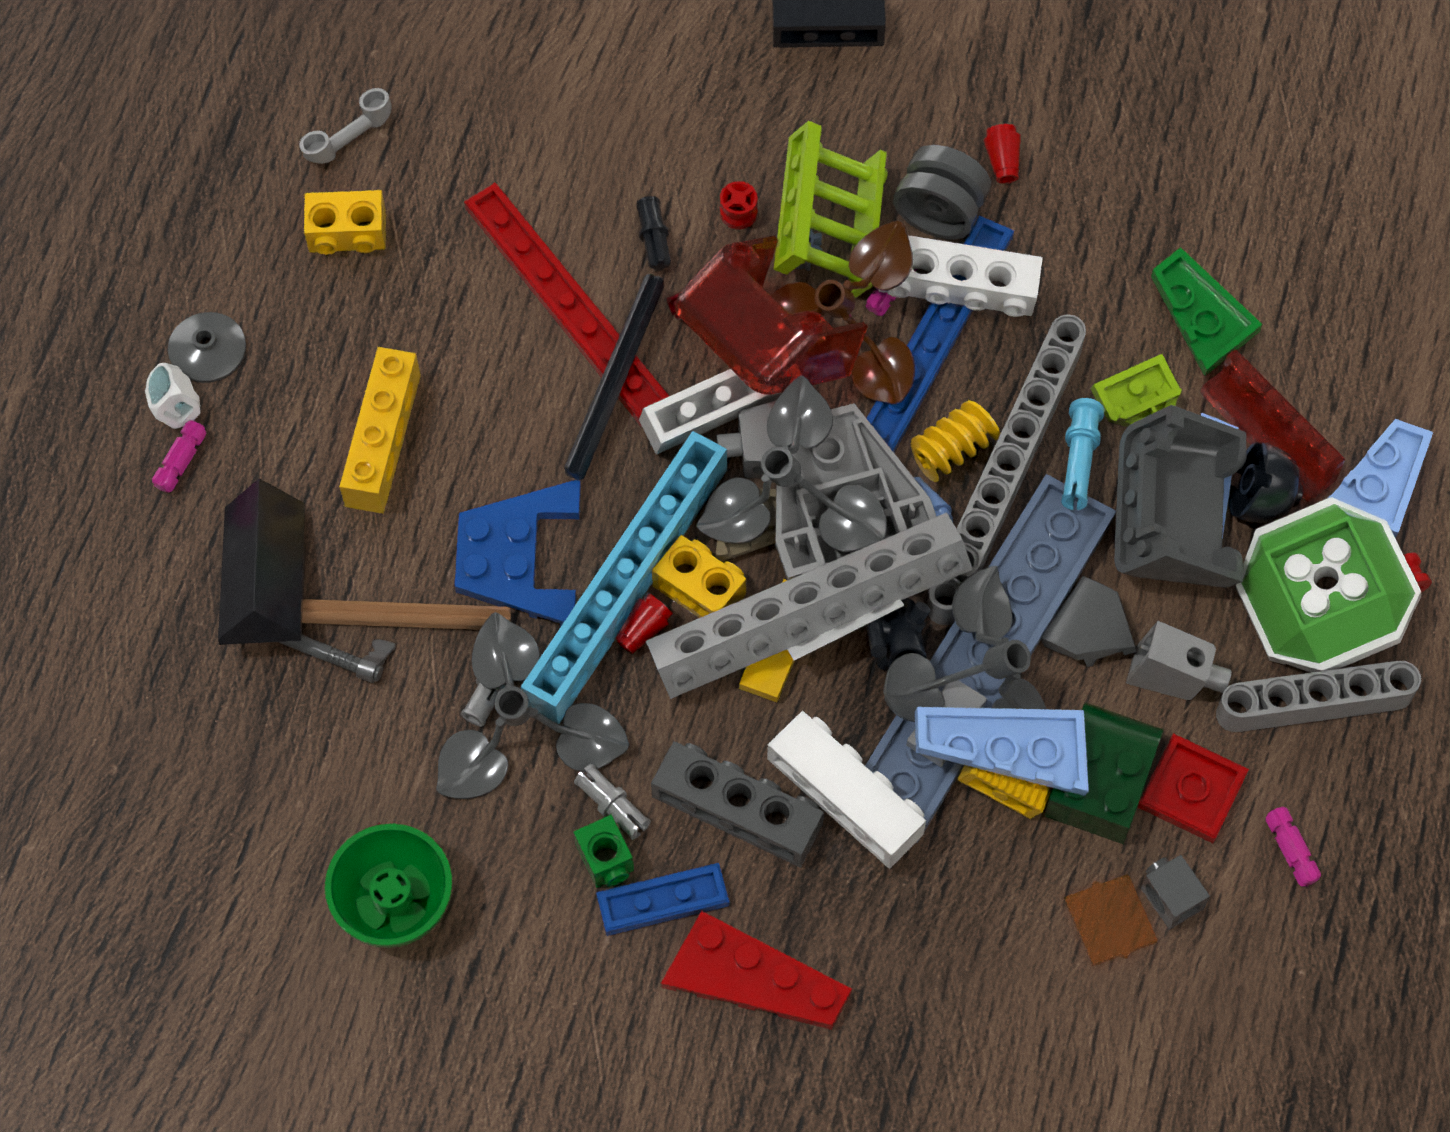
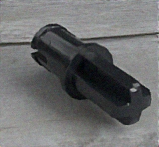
M647 196L636 202L641 225L639 239L644 242L648 266L655 271H662L671 264L666 239L669 235V229L663 224L660 199L655 196Z

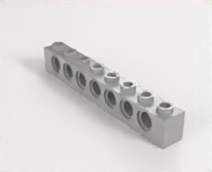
M944 513L649 639L646 643L668 695L672 699L796 646L892 602L908 598L973 569L963 539L949 515Z

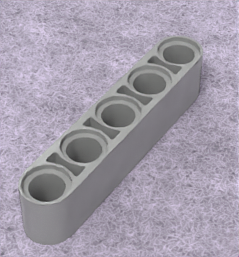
M1392 661L1239 682L1229 685L1224 690L1216 710V718L1224 729L1230 732H1243L1400 710L1406 708L1411 703L1421 684V674L1412 663ZM1398 680L1402 682L1407 690L1395 689L1390 681ZM1350 686L1363 688L1367 696L1354 694ZM1318 691L1326 697L1327 701H1316L1310 696L1309 692ZM1279 697L1285 701L1287 706L1276 707L1270 702L1269 698ZM1228 703H1240L1247 712H1234L1229 708Z

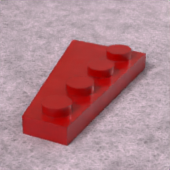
M703 911L699 914L661 982V988L672 991L678 989L694 993L697 997L713 1001L718 999L738 1004V1007L753 1011L759 1009L775 1013L778 1017L830 1030L835 1025L852 992V988Z

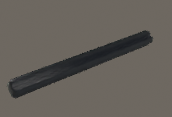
M653 274L644 276L564 466L565 474L570 478L576 480L585 478L664 289V280L660 276Z

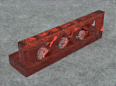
M1236 349L1228 354L1223 370L1202 385L1200 393L1231 425L1239 427V430L1246 432V440L1250 444L1255 442L1261 444L1262 442L1268 443L1290 454L1296 461L1301 475L1302 497L1307 502L1311 501L1338 479L1345 458Z

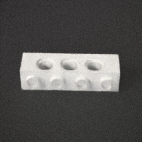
M908 235L913 252V266L908 278L894 289L887 291L879 290L897 298L911 296L926 299L934 304L954 303L965 305L972 310L990 309L1003 311L1005 314L1014 317L1032 316L1038 295L1043 257ZM914 269H924L929 273L919 274ZM953 275H962L965 278H967V280H957L953 277ZM999 281L1005 284V286L997 287L991 282Z

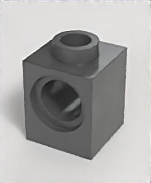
M1182 855L1171 861L1164 857L1146 869L1147 875L1141 889L1169 930L1205 908L1210 895Z

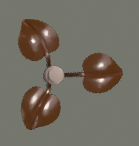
M893 221L884 224L863 237L854 247L849 258V269L853 275L863 280L858 282L846 280L843 285L836 280H826L818 286L817 290L805 282H792L776 290L766 301L752 310L754 318L766 333L777 341L789 346H802L813 341L820 331L818 318L824 317L826 313L834 318H843L870 348V351L861 353L853 364L852 380L855 387L862 395L871 400L892 405L901 403L913 385L915 377L913 354L909 347L896 337L886 338L878 346L875 344L872 338L851 316L856 303L855 296L851 291L866 288L870 282L878 290L887 291L900 286L908 278L913 266V252L904 223Z

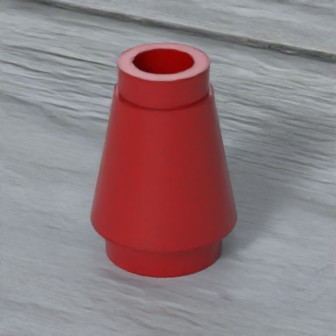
M1012 124L992 126L986 130L987 137L984 138L983 142L996 175V182L1002 184L1015 182L1019 179L1021 135L1017 133L1016 126Z
M648 593L643 599L638 598L619 634L614 639L633 655L647 640L652 639L669 625L667 620L673 613L660 600Z

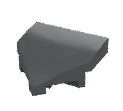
M1085 576L1081 577L1041 637L1044 647L1076 660L1084 659L1087 667L1093 666L1099 658L1123 651L1124 655L1137 652L1118 592Z

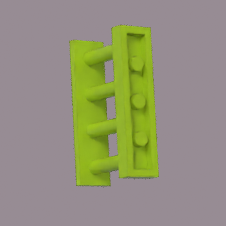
M808 121L794 132L788 141L773 270L787 275L799 265L808 262L848 277V280L851 282H858L863 279L856 277L850 272L849 261L811 247L809 242L810 228L852 244L851 252L863 237L878 228L880 224L883 185L888 174L885 168L887 152L879 150L864 163L858 162L823 148L820 142L822 126ZM817 163H822L859 178L857 195L820 181L818 175H816ZM814 195L854 210V228L815 214V210L812 208ZM870 282L866 288L854 289L851 292L856 298L873 285Z

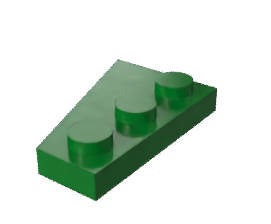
M1181 247L1153 269L1151 278L1204 377L1261 331L1262 323Z

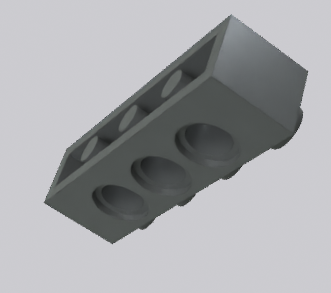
M673 741L651 782L653 798L800 868L802 867L823 826L824 811L819 810L817 803L804 796L794 798L781 792V787L771 780L760 778L758 781L744 774L745 772L741 767L730 761H723L722 763L707 757V753L694 744L686 743L684 746ZM699 777L708 778L713 782L706 789H697L691 783ZM734 795H744L750 802L743 807H735L728 800ZM779 812L784 814L787 820L783 824L774 825L769 823L766 817L770 813Z

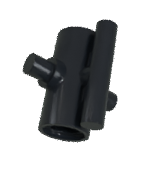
M905 598L901 600L904 606L866 624L871 655L877 658L876 665L880 669L888 671L893 661L905 654L915 653L927 659L921 633L926 626L925 619L930 613V608L925 603L917 602L915 604L912 599Z

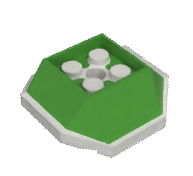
M1333 497L1256 529L1244 561L1242 582L1236 584L1237 592L1269 661L1284 665L1288 664L1309 672L1340 669L1399 644L1421 598V590L1387 521ZM1323 577H1333L1338 581L1333 588L1327 590L1316 586L1318 580Z

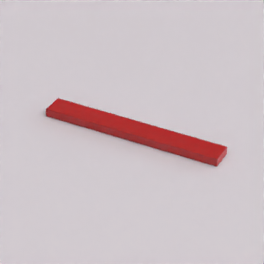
M496 182L464 201L467 212L602 378L620 336ZM635 356L618 399L642 428L639 418L643 409L669 397V395L640 359Z

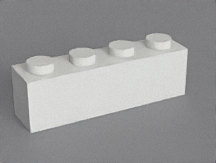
M783 345L645 407L639 421L657 455L685 442L692 431L701 435L738 418V412L743 409L776 401L781 393L801 374L786 345Z
M802 710L768 744L767 759L890 869L924 835L926 820L924 819L923 811L912 800L906 799L904 801L892 791L893 785L883 774L878 771L872 773L862 764L861 756L853 747L848 744L842 746L831 736L830 728L818 717L812 719Z

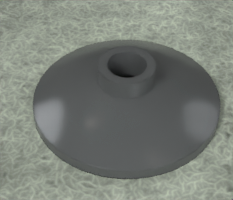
M215 312L198 313L188 317L174 329L168 343V354L172 365L178 366L191 381L200 383L215 382L228 377L240 366L246 353V339L241 327L232 318ZM205 338H211L210 342L207 344L199 343L201 340Z

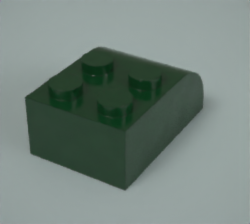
M1085 702L1082 710H1084L1088 792L1083 796L1053 788L1044 817L1124 845L1164 729Z

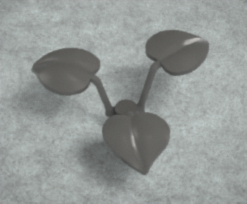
M800 376L781 393L768 416L767 434L770 441L777 447L767 450L761 460V467L765 473L761 477L763 481L761 496L759 488L752 481L744 478L729 479L713 492L696 526L705 535L725 543L741 544L757 539L766 531L771 522V514L763 503L769 499L771 483L773 482L780 487H789L798 483L820 502L829 507L820 518L819 529L824 541L838 551L855 552L885 539L887 520L878 499L864 487L858 485L843 486L837 492L833 502L801 475V465L792 454L798 452L799 445L804 448H814L824 442L832 430L833 414L827 401L811 385L806 377Z
M997 566L987 567L966 578L956 590L952 602L953 616L957 626L967 633L976 632L978 642L994 645V647L986 651L983 664L935 680V670L928 659L915 653L905 654L893 661L889 667L883 689L885 701L894 714L904 720L915 722V710L917 707H944V698L938 688L939 686L985 671L995 679L1006 678L998 688L1002 697L993 703L992 708L1046 709L1037 689L1027 680L1020 678V673L1026 671L1031 663L1028 647L1020 640L1009 641L1006 637L1002 638L1011 627L1012 610L1008 596L1000 581Z
M494 612L485 621L477 635L472 652V669L477 680L488 689H496L506 684L505 688L500 690L495 698V709L500 717L495 722L496 728L490 743L484 734L476 730L459 731L445 742L438 759L436 789L439 794L456 799L476 798L496 789L503 782L509 766L505 755L495 749L500 742L503 728L506 724L511 726L522 725L530 717L535 718L552 730L562 733L556 743L557 753L566 766L576 771L586 772L584 768L589 764H594L596 769L606 766L627 752L629 748L628 738L616 718L595 704L579 703L570 706L564 715V726L557 724L538 712L537 709L532 708L527 695L522 689L515 687L514 681L522 682L526 680L540 659L539 647L532 635L525 629L510 622L499 613Z

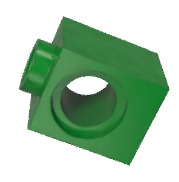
M612 814L573 831L576 848L596 888L604 884L607 887L618 885L629 877V873L634 871L633 857ZM604 848L612 849L617 853L612 860L606 862L599 861L594 857L599 850Z

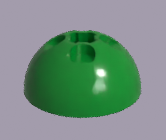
M403 824L375 825L354 834L336 851L328 866L325 878L327 905L338 925L354 939L364 944L381 948L401 947L427 935L436 927L445 914L452 892L451 869L441 847L426 833ZM400 896H402V898L399 901L392 903V901H395Z

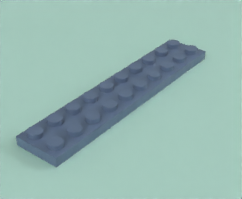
M1048 474L1041 481L989 567H998L1000 581L1008 596L1012 610L1011 627L1002 638L1006 637L1009 641H1022L1028 647L1030 655L1033 654L1042 635L1056 616L1116 516V510L1087 496V506L1081 510H1077L1078 498L1076 496L1073 510L1064 507L1061 499L1065 483ZM954 622L930 660L935 670V680L983 664L986 651L994 647V645L978 642L976 632H964ZM984 671L959 681L987 698L983 708H992L993 703L1002 697L998 688L1006 678L995 679ZM946 685L939 686V690L942 692ZM896 715L865 767L872 773L878 771L883 774L893 785L892 791L904 801L910 799L920 807L926 820V830L964 765L946 760L942 767L921 754L916 753V751L906 745L907 739L915 730V722L904 720Z

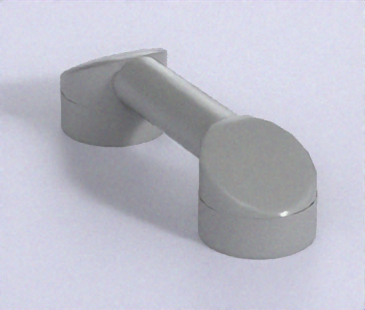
M374 88L362 94L359 104L363 114L329 138L322 131H312L303 136L299 145L304 158L314 163L331 162L335 159V153L370 127L374 128L383 125L388 120L392 109L388 93L383 89Z

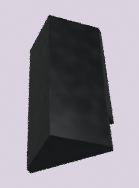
M260 478L225 507L218 629L219 645L301 641L306 559L304 541L305 503Z

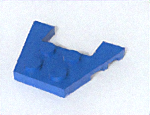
M573 480L460 512L455 571L456 593L492 605L508 606L529 613V617L535 619L538 616L560 623L561 627L576 605V590L535 589L537 526L540 519H580V480Z

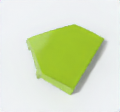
M1163 354L1102 380L1090 388L1096 401L1103 405L1105 409L1104 415L1107 420L1125 427L1170 405L1175 406L1182 391Z

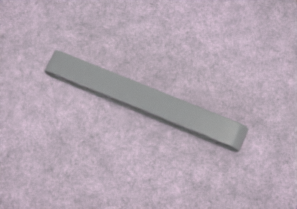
M1061 315L1052 323L957 527L973 570L929 588L927 605L930 608V613L928 616L937 624L951 625L955 622L952 605H942L936 599L942 596L953 599L960 584L970 575L983 569L1081 356L1086 327L1083 321L1074 315ZM1064 336L1070 337V338H1072L1074 341H1073V342H1065V341H1062V340L1060 339V337H1064ZM1054 368L1058 370L1060 373L1051 374L1046 372L1044 369ZM1035 399L1041 400L1045 403V405L1036 406L1031 404L1029 401ZM1026 432L1031 437L1023 439L1017 437L1014 433ZM1001 464H1010L1015 467V470L1005 471L999 466ZM992 496L996 497L1001 502L998 504H989L986 501H984V498ZM974 529L981 530L985 533V536L976 538L971 536L968 531Z

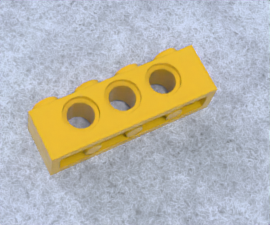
M377 347L339 486L345 507L384 514L421 376L416 353Z

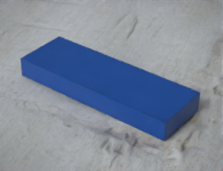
M719 863L596 892L606 936L699 914L701 911L707 912L729 906V899Z

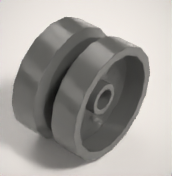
M934 144L921 146L914 152L907 167V174L901 179L894 193L893 204L898 214L908 224L923 233L949 240L964 238L970 233L977 219L978 209L987 198L991 187V179L987 171L975 159L959 150Z

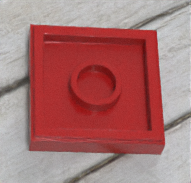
M1173 733L1137 807L1213 844L1249 769Z

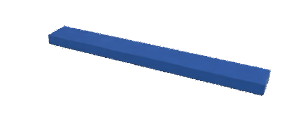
M979 216L964 244L1006 251L1013 239L1014 230ZM953 275V277L957 280H967V278H965L962 275ZM930 303L907 345L915 361V377L908 395L897 405L876 401L866 418L894 453L973 311L965 305Z

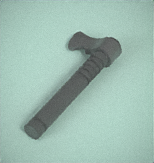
M304 635L301 636V641L278 642L346 670H351V672L356 673V677L371 683L380 680L384 669L382 666L388 655L396 648L393 642L375 639L372 641L374 651L360 658Z

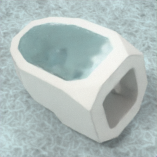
M159 363L150 372L146 383L145 393L149 409L157 420L174 429L184 427L187 421H194L200 414L199 396L194 391L190 378L178 366Z

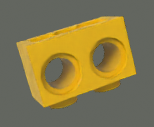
M382 190L305 193L304 235L309 252L328 255L336 251L369 253L374 250L386 249V209ZM362 222H371L366 226H358ZM326 223L332 224L331 226L326 228L320 227L321 225Z
M682 535L678 537L652 569L653 587L699 618L741 601L746 595V578L739 567L729 561L721 562L712 556L710 549L705 544L695 539L691 542ZM682 564H689L695 567L689 573H681L676 570ZM713 586H723L728 591L721 595H714L708 590Z

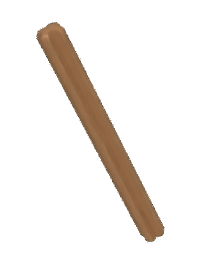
M303 599L302 623L480 630L485 621L494 612L499 613L511 622V610L509 607Z

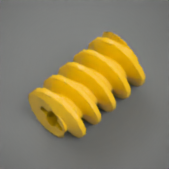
M968 400L961 405L960 410L954 409L951 411L948 418L943 417L939 419L935 427L930 426L924 430L923 435L918 434L911 440V450L923 474L931 481L937 482L939 481V476L936 472L937 468L946 475L951 473V466L948 460L961 466L964 464L961 451L969 457H974L976 455L974 442L979 447L985 449L989 446L986 434L992 439L998 440L1001 432L994 419L982 406Z

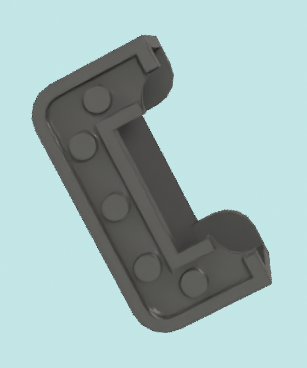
M1174 405L1157 411L1127 427L1120 440L1114 560L1119 572L1137 578L1222 588L1242 582L1244 569L1242 555L1240 551L1234 548H1222L1224 478L1236 473L1246 461V432Z

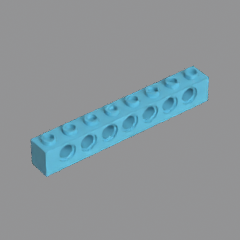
M694 431L691 432L522 684L521 689L527 695L532 708L537 709L538 712L557 724L561 722L566 710L573 704L614 642V638L619 634L638 598H643L653 583L652 569L678 537L685 535L726 473V448Z

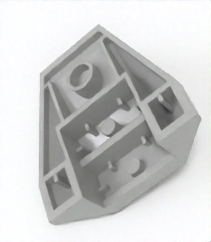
M854 403L831 409L833 426L824 442L814 448H804L799 445L798 452L792 454L801 465V475L804 479L833 502L837 492L843 486L858 485L869 490L878 499L886 515L887 533L885 539L937 517L930 497ZM798 483L789 487L776 485L775 545L787 580L853 553L838 551L824 541L820 533L819 521L822 514L829 507L820 502Z

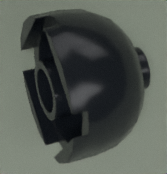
M1252 443L1246 450L1247 457L1244 465L1236 472L1241 474L1238 489L1230 485L1229 510L1233 516L1259 524L1274 522L1285 516L1292 507H1296L1301 501L1303 495L1301 475L1296 461L1287 452L1268 443Z

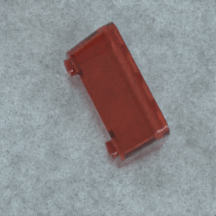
M774 235L725 245L678 295L675 305L677 315L749 388L766 395L782 393L800 376L806 377L811 385L850 377L868 325L864 322L833 328L821 314L815 311H804L790 315L763 289V285L778 243V239Z

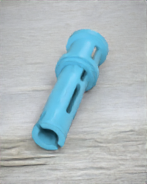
M1090 398L1074 400L1069 407V415L1072 421L1071 426L1066 430L1065 441L1070 450L1061 503L1070 510H1073L1075 496L1078 498L1077 510L1087 506L1093 451L1100 445L1101 441L1098 426L1104 417L1105 409L1099 401Z

